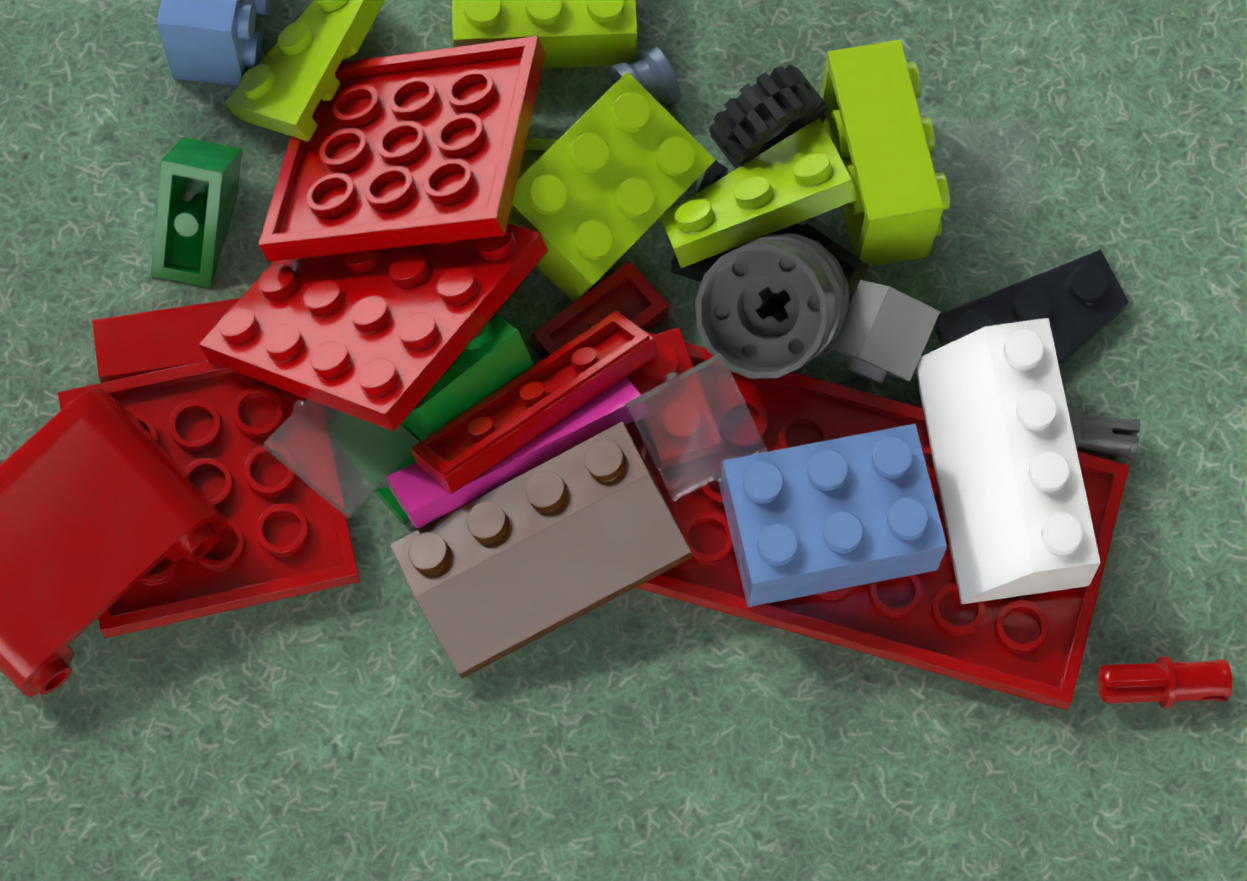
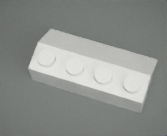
M1049 318L986 326L920 357L915 370L960 603L968 604L1089 586L1101 562Z

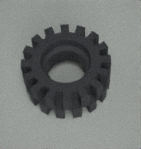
M788 65L784 69L783 66L774 68L770 76L766 72L758 76L757 82L750 87L749 84H746L739 90L742 94L738 98H730L724 104L727 110L716 114L713 119L716 123L710 126L709 132L717 146L734 168L737 169L819 117L823 123L826 118L824 113L828 111V106L798 67Z

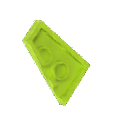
M314 0L294 23L283 29L277 38V43L260 63L242 76L239 81V87L225 101V105L235 116L244 122L309 142L318 126L312 118L316 107L321 99L323 101L332 100L340 85L339 80L334 75L343 59L349 58L358 52L385 0Z
M819 117L661 215V219L679 265L683 268L856 201L858 196L852 178Z

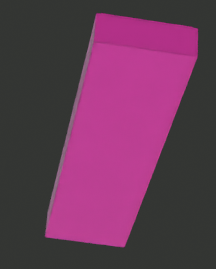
M625 377L452 495L420 468L416 462L386 476L393 495L417 529L622 421L626 425L647 414V409L643 396L630 380Z

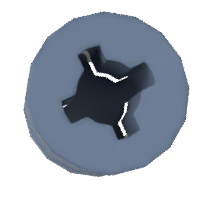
M655 45L641 52L639 60L631 64L621 61L609 68L612 85L628 71L659 103L669 106L681 100V92L676 75L663 52Z

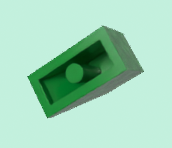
M182 137L161 160L151 265L152 277L206 288L212 287L237 200L242 149Z

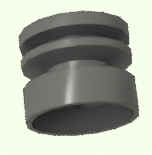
M796 233L768 234L721 256L704 274L695 299L696 327L707 351L726 369L751 379L779 378L801 368L810 362L811 359L823 353L841 334L850 310L849 285L838 260L819 242ZM785 290L791 300L787 302L783 309L776 311L770 301L776 297V293Z

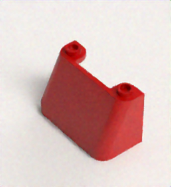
M103 389L88 390L76 397L0 464V671L23 695L30 698L38 692L40 695L53 692L69 678L72 673V668L69 664L75 654L69 644L165 557L173 561L187 558L189 561H195L203 557L218 542L220 538L218 532L229 523L135 416Z

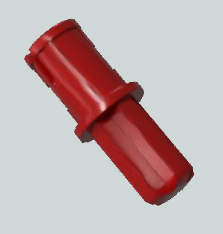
M1160 656L1156 663L1101 666L1097 673L1098 696L1107 704L1159 702L1160 707L1163 709L1171 708L1174 702L1218 700L1220 702H1227L1228 697L1232 693V674L1230 665L1225 659L1199 662H1172L1170 657Z

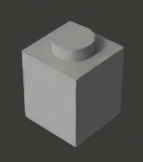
M860 280L850 302V310L842 332L834 340L830 349L850 358L851 362L847 370L879 384H883L886 375L910 381L940 311L890 286Z

